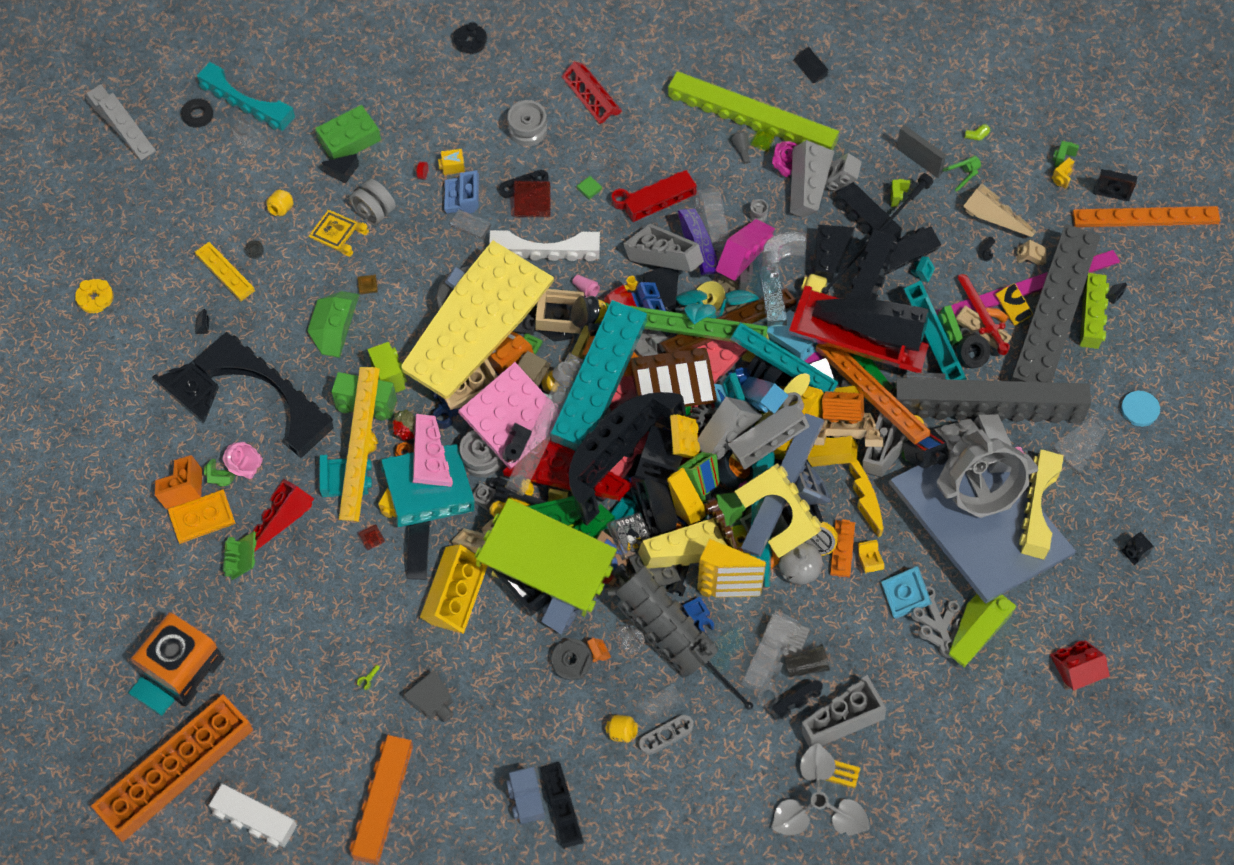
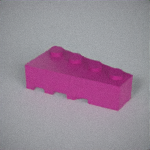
M755 219L727 239L715 271L735 281L767 245H771L775 237L773 235L775 228Z

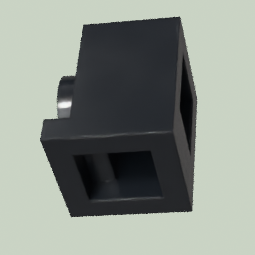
M1140 531L1128 540L1126 546L1121 551L1135 565L1147 557L1154 546Z

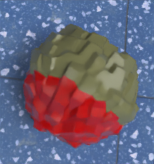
M405 409L396 414L392 422L393 434L399 436L403 441L414 439L415 416Z

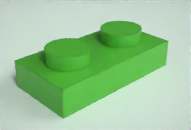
M951 305L945 306L938 312V318L941 325H943L951 346L959 344L963 337Z

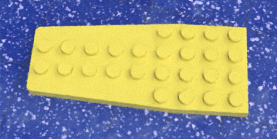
M492 240L460 279L402 364V371L444 399H449L523 321L554 282V277Z

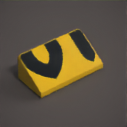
M1015 283L995 294L1014 326L1033 315Z

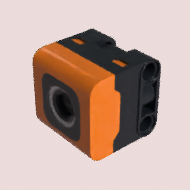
M171 612L165 616L131 657V661L140 672L142 678L151 681L184 707H187L198 693L196 688L209 672L214 673L225 660L211 638Z

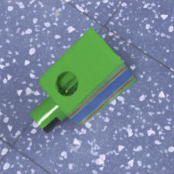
M700 452L678 467V470L682 467L685 469L701 501L706 502L712 499L710 491L719 485L718 463L716 454Z

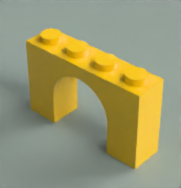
M855 386L839 387L833 391L859 393ZM852 436L826 438L824 445H813L807 460L812 467L857 462L858 445Z

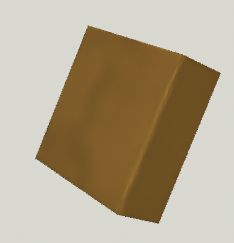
M376 274L358 277L360 295L378 292Z

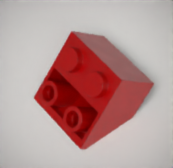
M1086 640L1078 641L1075 645L1058 649L1057 652L1050 654L1064 683L1073 691L1110 676L1105 654Z

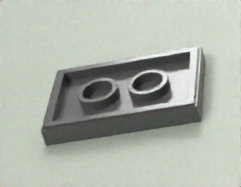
M903 125L900 128L896 149L936 178H939L942 175L946 154L909 127Z

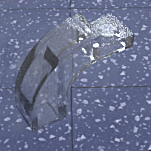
M805 231L779 233L765 243L762 266H767L771 277L778 278L779 261L790 256H805L807 242Z

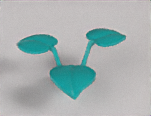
M746 290L730 291L725 294L726 299L723 300L718 316H716L715 306L703 304L702 301L707 299V294L703 291H685L677 295L676 301L681 305H687L685 307V314L695 325L706 317L716 319L722 316L727 303L730 305H740L759 300V298Z

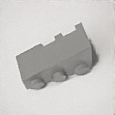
M880 412L876 429H879L880 437L883 438V447L867 448L863 459V469L865 473L882 477L903 452V442L909 439Z

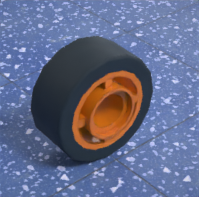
M729 451L717 461L719 478L727 487L738 489L740 483L751 481L753 469L750 466L744 470L741 464L731 457L732 452Z

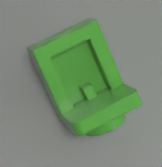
M1062 141L1059 150L1054 152L1053 160L1056 161L1054 167H1058L1064 162L1065 155L1076 157L1079 145Z
M211 459L205 465L204 475L207 476V483L228 486L235 478V474L228 470H216V459Z

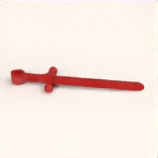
M965 274L958 275L959 282L985 325V328L981 327L978 329L979 334H991L998 346L997 352L1001 355H1006L1010 345L1003 341L998 332L999 329H1005V323H994L968 276Z

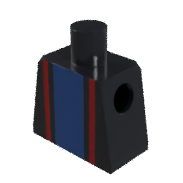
M935 430L931 431L927 438L916 444L910 440L903 442L905 460L923 468L936 464L943 465L949 458L947 443Z

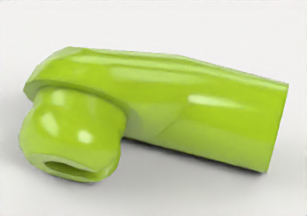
M983 124L976 131L966 130L965 139L981 141L990 133V127Z

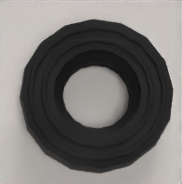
M196 98L189 100L183 105L181 116L184 123L188 126L200 128L211 122L213 109L208 101ZM195 109H202L204 111L201 117L194 118L191 116V112Z
M972 334L965 336L957 347L958 359L966 367H982L990 357V345L980 335ZM972 344H976L979 348V355L974 359L968 355V348Z

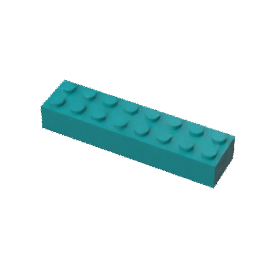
M611 300L552 429L551 441L576 451L587 434L592 432L599 422L604 419L646 326L647 313Z

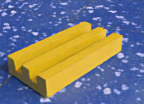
M835 761V767L855 772V774L835 769L833 774L853 779V782L833 776L826 781L855 789L860 767Z

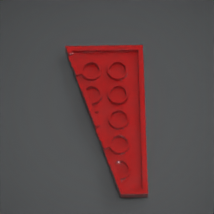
M548 436L512 469L506 467L503 470V474L512 478L530 480L535 483L571 490L569 468L575 451L551 441V437ZM610 471L594 487L595 495L620 501L631 488V483Z

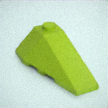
M976 594L965 608L948 655L965 668L1007 622L1017 606L1004 595H1000L985 604L981 597Z

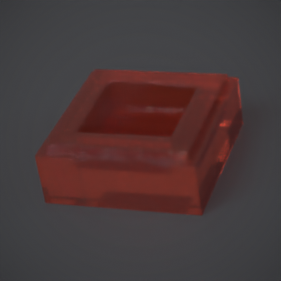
M376 524L358 533L367 551L385 542Z

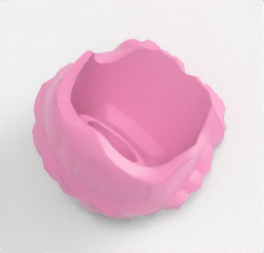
M237 442L227 447L224 452L223 461L229 472L252 479L257 472V468L261 466L263 458L251 445L245 442Z

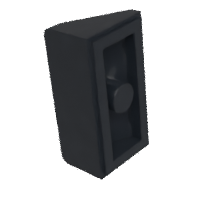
M809 46L793 59L813 84L828 76V68Z

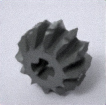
M711 404L693 407L691 409L693 413L688 415L689 418L696 419L699 436L717 410V408L712 409Z

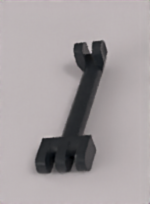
M503 480L498 481V486L493 496L495 500L506 503L508 497L532 505L549 502L511 490L512 483Z

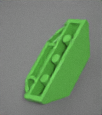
M340 291L317 300L308 333L322 355L340 358L359 294Z

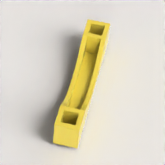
M1041 449L1038 456L1033 458V461L1038 466V472L1032 473L1029 479L1032 486L1028 489L1027 498L1030 499L1026 503L1024 510L1027 518L1025 517L1022 523V529L1025 531L1022 533L1019 545H1022L1021 554L1044 560L1050 550L1052 532L1043 517L1041 497L1043 491L1056 482L1062 470L1064 455Z

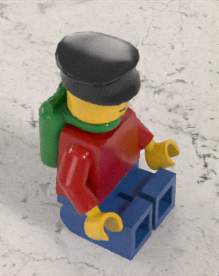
M629 276L626 280L627 284L612 290L605 296L604 301L597 300L594 296H579L572 306L571 320L579 328L588 326V323L601 324L611 300L628 306L655 310L658 306L661 311H666L662 299H659L660 294L655 283L640 282L638 284L634 276ZM637 289L636 293L627 292V290L634 291Z

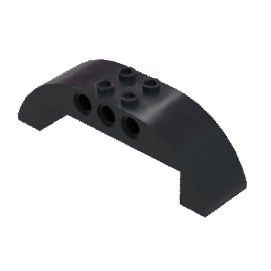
M656 392L634 397L615 408L605 419L599 422L592 432L587 434L574 453L569 468L570 488L576 510L583 524L587 526L600 513L594 487L648 432L651 425L653 426L658 422L671 430V415L678 414L687 417L682 395L670 392Z

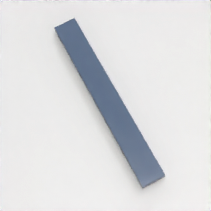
M805 414V417L810 427L794 437L781 464L788 474V480L794 484L824 424L823 419L809 414ZM766 495L741 547L744 552L761 557L787 502L786 499L778 495Z

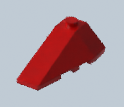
M283 479L270 498V501H273L271 508L264 510L261 514L263 516L262 525L258 524L253 529L256 532L254 552L311 508L314 498L298 486Z

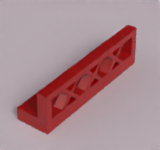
M574 61L562 75V78L599 124L604 123L611 114L617 116L622 112L585 64ZM573 71L576 73V81H571L569 78ZM580 83L585 84V93L580 92ZM589 95L595 96L594 105L589 103ZM599 107H603L606 110L602 117L599 116Z

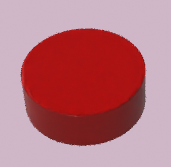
M420 161L418 163L416 171L418 179L426 180L429 170L427 162Z

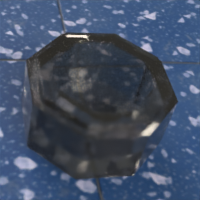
M252 240L246 244L245 251L249 258L257 259L263 255L264 248L260 241Z

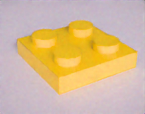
M678 414L671 415L673 454L692 459L700 451L697 436L699 428L696 419Z

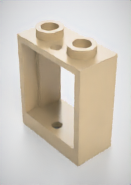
M547 289L537 304L536 330L580 334L581 328L576 327L572 321L545 319L546 303L573 305L579 296H584V292Z

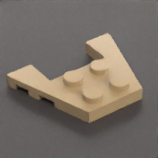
M864 413L862 421L854 424L843 420L833 423L824 419V424L814 445H824L826 436H833L834 438L852 436L854 439L866 437L865 447H883V438L880 437L879 429H876V423L871 413Z

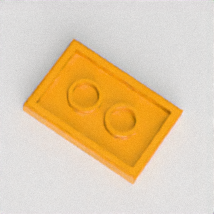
M224 489L168 509L179 544L236 524Z

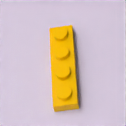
M210 242L195 251L196 257L240 302L255 292L254 287Z

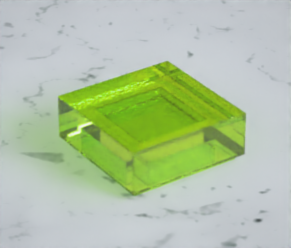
M758 130L751 146L768 152L775 136Z

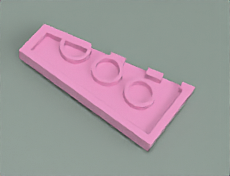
M416 414L413 483L452 487L453 481L449 474V466L445 459V451L441 444V436L435 416Z

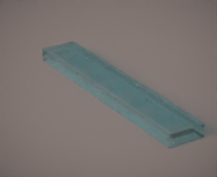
M775 254L758 255L757 264L768 326H787Z

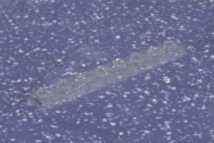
M571 353L567 355L532 429L533 432L505 488L521 496L525 494L584 360Z

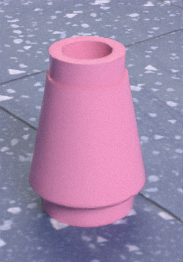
M576 275L572 281L581 292H584L586 297H596L600 291V286L596 281Z

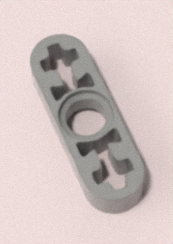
M681 715L644 735L639 741L640 751L645 755H652L687 736L693 730L694 723L692 718L687 715ZM681 721L684 723L688 722V729L685 730L682 727L678 729V735H676L675 729L681 726ZM667 730L672 733V738L670 740H663L660 734ZM657 735V739L661 744L658 745V742L656 741L652 744V749H649L648 747L644 748L645 741L648 740V742L651 743L655 741L654 736Z

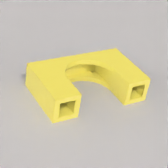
M777 463L738 488L735 493L745 508L766 495H778L788 501L793 512L792 522L788 528L768 541L778 558L818 534L821 531V523L816 516L813 517L809 512L810 507L798 495L799 490L796 485L788 480L785 468Z

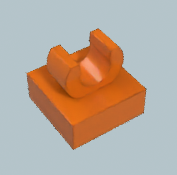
M592 638L587 641L588 648L593 653V662L598 660L605 661L611 658L602 639Z

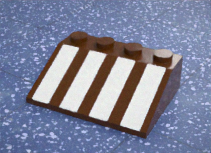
M707 348L631 358L632 378L637 396L656 392L677 393L683 396L685 407L717 402Z

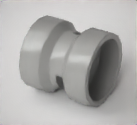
M756 199L752 201L750 206V219L752 221L758 219L764 222L768 215V203L762 199Z

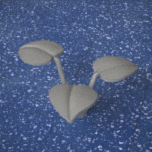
M819 743L813 744L805 752L800 769L806 780L816 779L817 792L812 795L811 804L804 809L796 800L789 799L779 804L775 811L772 829L785 835L802 833L810 824V819L805 812L813 807L816 809L828 807L836 812L832 817V824L840 834L846 832L848 836L868 831L869 820L859 803L854 800L844 799L840 802L837 809L828 803V797L825 793L821 792L820 779L827 780L835 772V761L831 754Z

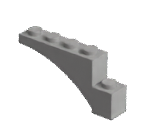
M102 84L86 93V100L94 111L106 120L120 135L140 161L156 152L113 93L109 95Z

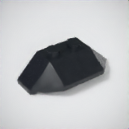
M631 477L630 489L638 514H640L641 522H644L648 534L653 538L675 531L678 519L667 486L648 478Z

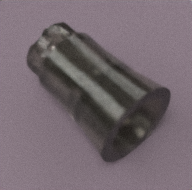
M823 644L784 658L789 677L830 671Z

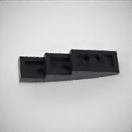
M560 762L540 767L563 849L584 843Z

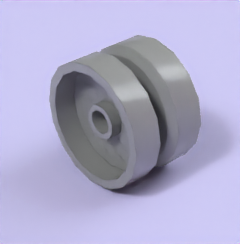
M524 100L517 102L510 108L507 117L508 130L511 139L521 146H533L544 140L547 135V115L540 103Z
M374 179L366 180L361 185V189H356L349 197L356 212L372 225H378L385 218L384 215H389L396 208L395 201L390 193Z
M475 430L470 431L463 437L460 443V455L465 470L475 477L494 475L501 468L503 461Z

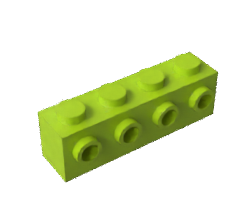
M1088 273L1083 288L1080 347L1099 349L1101 342H1104L1106 339V330H1103L1107 322V314H1104L1108 306V299L1105 298L1109 290V283H1106L1107 275Z

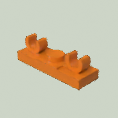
M842 519V521L836 520L835 530L838 535V542L835 550L832 551L830 575L850 578L855 522Z

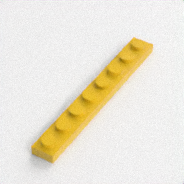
M360 367L339 513V520L359 522L380 371L376 367Z

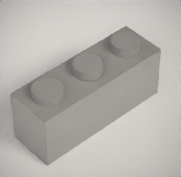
M998 414L977 416L974 424L979 430H983L989 439L996 438L1012 446ZM1001 461L988 464L990 473L1011 472L1012 469L1011 466Z

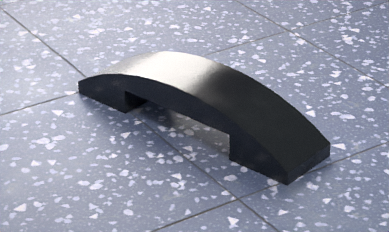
M431 521L410 525L407 579L427 580Z

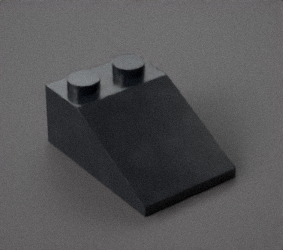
M491 568L530 617L552 600L550 595Z

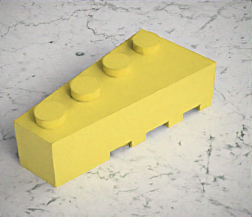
M712 518L644 540L638 553L648 569L671 567L678 564L687 566L690 563L700 562V557L709 539L724 545L727 544L715 520Z

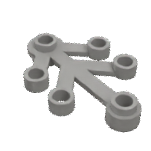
M926 586L932 602L931 605H928L933 619L926 616L924 610L919 607L912 611L911 617L913 620L925 624L919 630V636L939 646L942 656L952 658L948 655L950 651L948 645L952 646L959 628L958 623L961 622V619H957L953 624L954 630L950 637L947 628L953 615L960 609V606L956 601H950L946 606V612L942 619L934 600L935 591L932 587ZM950 605H953L956 610H953ZM932 629L937 631L940 637L932 634Z

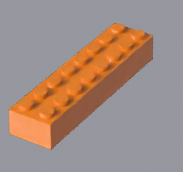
M222 694L92 804L91 807L123 843L253 731L250 722Z

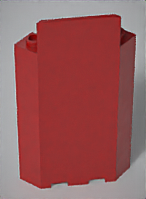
M804 286L789 329V335L915 373L922 372L929 344L922 342L919 352L905 349L903 345L901 348L877 343L876 339L869 336L867 338L860 336L859 332L852 329L850 331L845 330L840 324L836 323L833 325L812 316L817 300L840 298L813 291L811 286Z

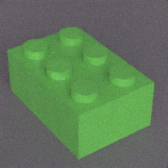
M362 105L315 128L318 141L331 159L356 154L381 141L379 128Z
M337 373L332 396L336 409L342 413L354 412L358 376ZM378 380L373 416L382 421L385 419L391 420L397 402L394 383Z

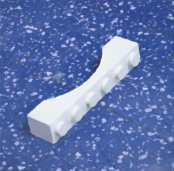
M490 230V243L494 240L522 258H530L534 261L541 258L551 261L558 259L594 261L595 259H600V232H580L565 241L544 244L524 240L515 236L510 231Z

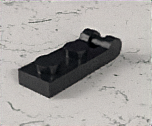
M814 680L771 708V716L774 720L778 718L783 720L791 714V710L795 707L800 709L808 703L807 699L810 697H819L823 689L822 682Z

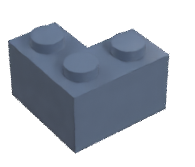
M551 596L552 600L543 611L544 617L541 622L562 634L571 627L580 609Z
M534 767L509 773L510 780L506 782L510 799H515L516 806L512 807L515 819H519L520 824L544 819L545 813Z

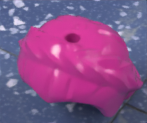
M791 141L777 143L774 149L773 167L778 169L779 173L785 177L792 174V163L790 162L793 159V148L797 146L796 143Z

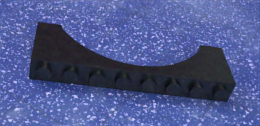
M226 332L194 360V364L210 378L221 375H246L261 379L276 388L287 401L290 408V431L285 441L287 447L299 458H302L334 429L333 419L328 413H322L315 402H309L302 391H296L289 380H283L276 369H270L263 358H257L252 349L248 346L244 347L235 335L231 336Z

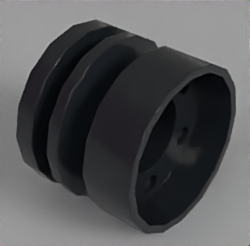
M755 355L747 368V375L750 377L775 383L778 387L780 385L776 381L785 386L791 379L790 375Z

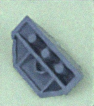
M806 460L795 483L799 490L798 495L808 505L829 503L831 498L824 481L810 467L809 461Z

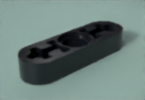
M537 170L504 181L499 186L500 195L503 198H512L544 187L549 182V175L545 170ZM541 176L544 180L541 181L538 177ZM521 182L529 183V185L524 188L519 186ZM508 187V189H510V192H507L505 188Z

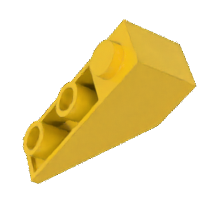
M682 467L667 480L676 514L690 526L702 520L706 513L697 491Z

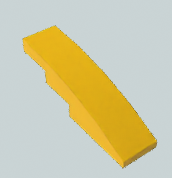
M859 461L850 462L849 471L855 478L853 490L860 498L857 508L879 538L882 536L884 528L876 494Z

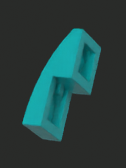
M142 677L128 692L133 698L145 704L150 710L160 716L175 701L167 693Z

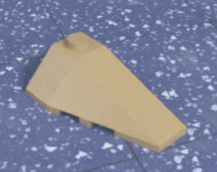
M982 183L963 205L966 208L965 211L971 216L975 215L978 218L1033 237L1036 233V230L1018 215L1015 217L1012 215L1014 213L1012 208L1008 205H1001L999 203L1000 198Z

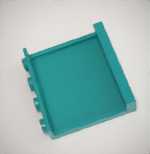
M457 444L443 446L445 459L449 466V474L453 481L452 487L413 483L414 453L381 459L382 473L384 472L398 527L474 511L475 500Z

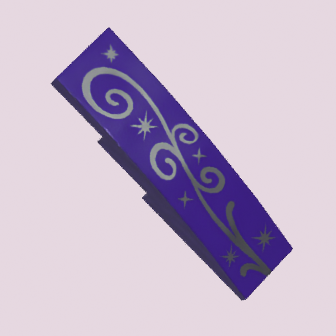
M696 209L678 210L684 238L699 244L704 260L699 265L701 275L718 273L715 271L718 261L712 242Z

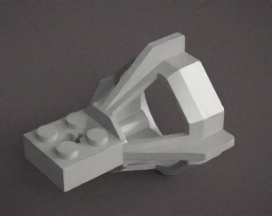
M971 419L961 420L960 422L934 429L946 441L949 457L937 481V487L945 498H952L958 507L979 518L1010 509L1029 486V474L1038 472V466L1029 455L1023 454L1020 450L999 439H989L985 432L979 430ZM998 461L1011 466L1012 469L1007 480L1000 488L991 493L981 473L987 470L988 464ZM965 473L977 497H969L959 492L960 483Z

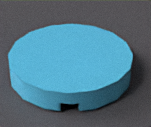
M1134 391L1125 396L1121 404V412L1123 417L1131 422V424L1144 427L1156 421L1160 414V405L1152 394L1145 391Z

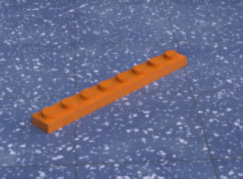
M1218 206L1073 209L1072 212L1074 227L1220 224Z
M822 344L816 345V351L823 358H826L828 363L850 384L855 386L860 393H863L864 397L911 442L916 444L930 435V430L847 352Z

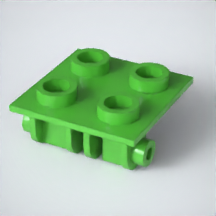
M255 531L239 541H235L233 537H228L227 541H225L226 552H224V556L226 557H224L223 572L225 576L231 577V580L236 579L254 567Z

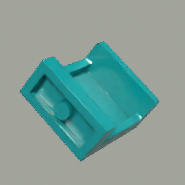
M320 455V492L322 497L342 496L347 459L329 460L328 455ZM368 458L363 495L369 494V488H372V477L368 476V471L372 470V461Z

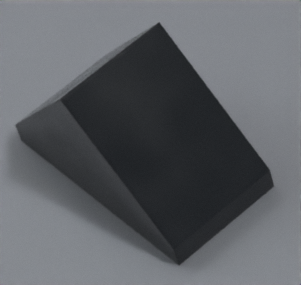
M357 153L323 161L324 174L346 184L359 166Z

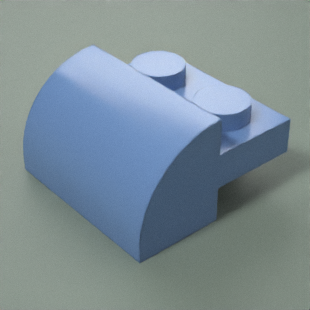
M477 170L460 173L459 178L445 180L444 210L447 214L464 211L465 214H471L478 209L479 173Z

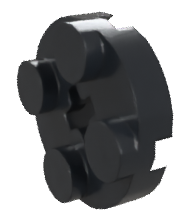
M475 22L462 25L453 32V44L461 53L476 54L486 46L487 33ZM467 37H473V41L467 40Z

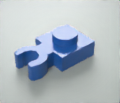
M701 597L683 605L686 615H690L695 621L693 624L699 623L698 628L700 632H705L704 625H709L711 629H714L713 621L707 618L710 616V611Z

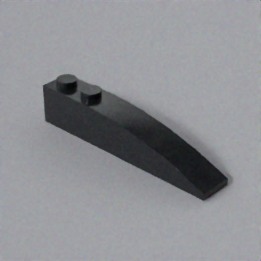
M873 299L817 300L812 316L833 325L836 323L840 324L845 330L850 331L852 329L860 333V336L865 338L867 336L874 338L877 343L901 348L903 345L905 349L919 352L928 323L929 309Z

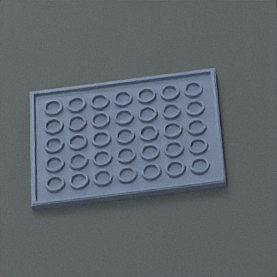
M946 463L943 465L936 464L928 468L918 465L889 481L891 487L985 604L1076 553L1072 545L1042 511L1046 524L1052 532L1050 550L1044 560L1021 554L1022 545H1019L1022 533L1025 531L1022 529L1023 520L1025 517L1027 518L1024 510L1026 503L1030 499L1027 498L1026 491L1021 494L1010 509L979 518L958 507L952 498H945L937 487V481ZM987 467V470L981 474L992 493L1004 484L1010 472L990 473ZM965 473L960 483L959 492L969 497H977Z

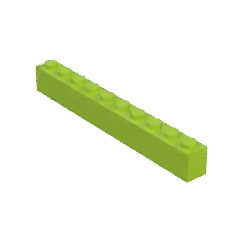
M678 71L668 86V96L674 101H683L690 107L696 106L707 113L718 114L723 119L734 120L737 124L750 126L755 131L761 130L771 137L777 136L784 139V141H791L798 145L807 140L830 150L834 149L838 141V130Z

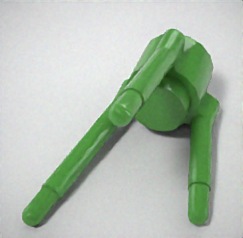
M974 155L943 169L945 172L962 166L966 173H970L958 185L955 191H958L973 176L978 174L977 170L981 168V162L977 156Z

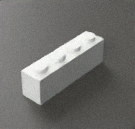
M221 784L209 804L213 811L212 815L216 818L223 820L225 817L231 820L230 824L238 829L245 827L249 829L248 833L258 839L262 836L267 839L266 842L276 848L278 845L285 847L297 827L295 820L224 784Z

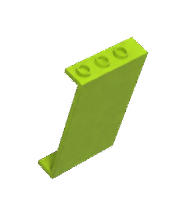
M508 498L500 514L497 513L492 522L494 527L491 531H487L483 540L485 541L483 548L479 547L475 554L476 566L480 567L483 563L582 610L581 616L583 617L586 616L587 612L591 613L596 604V601H594L596 594L600 595L605 586L602 583L604 578H609L613 570L611 564L616 556L617 549Z

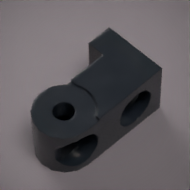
M517 423L513 424L509 431L513 438L502 453V457L506 462L514 463L520 458L533 431Z

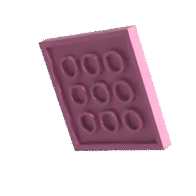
M515 362L465 404L458 413L505 465L512 469L551 434L560 411ZM517 423L533 432L520 458L514 463H508L503 459L502 453L513 438L509 431L513 424Z

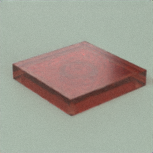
M514 181V217L551 216L550 182Z

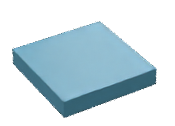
M917 566L881 581L894 618L907 615L917 607L923 608L932 604L920 569Z

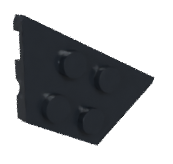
M191 362L180 368H173L169 370V373L152 376L159 386L202 423L206 421L219 387L217 383Z

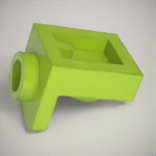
M892 179L890 187L891 207H898L899 201L903 200V192L909 191L910 180Z

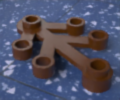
M716 499L707 500L703 504L707 515L711 514L727 546L744 553L741 547L737 548L733 531L729 525H726L724 514Z

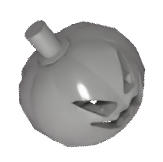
M805 542L779 559V570L785 580L799 586L815 581L821 574L823 567L822 556L818 549L812 544Z

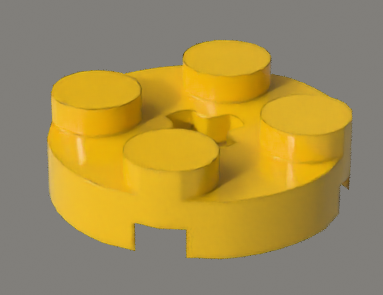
M100 279L82 281L75 294L78 306L87 313L103 311L107 306L109 307L114 297L109 283ZM93 293H97V295H99L95 297V299H92V297H90V295H93Z

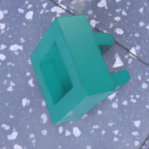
M922 256L920 262L914 263L917 268L916 270H911V273L915 277H919L921 281L929 283L935 267L929 257Z

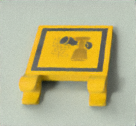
M328 210L309 237L351 257L353 251H351L352 247L345 244L354 230L363 235H367L369 230L365 223L353 221Z

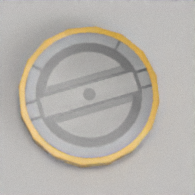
M822 521L821 531L805 541V543L812 544L818 549L821 556H825L835 550L838 535L834 527Z

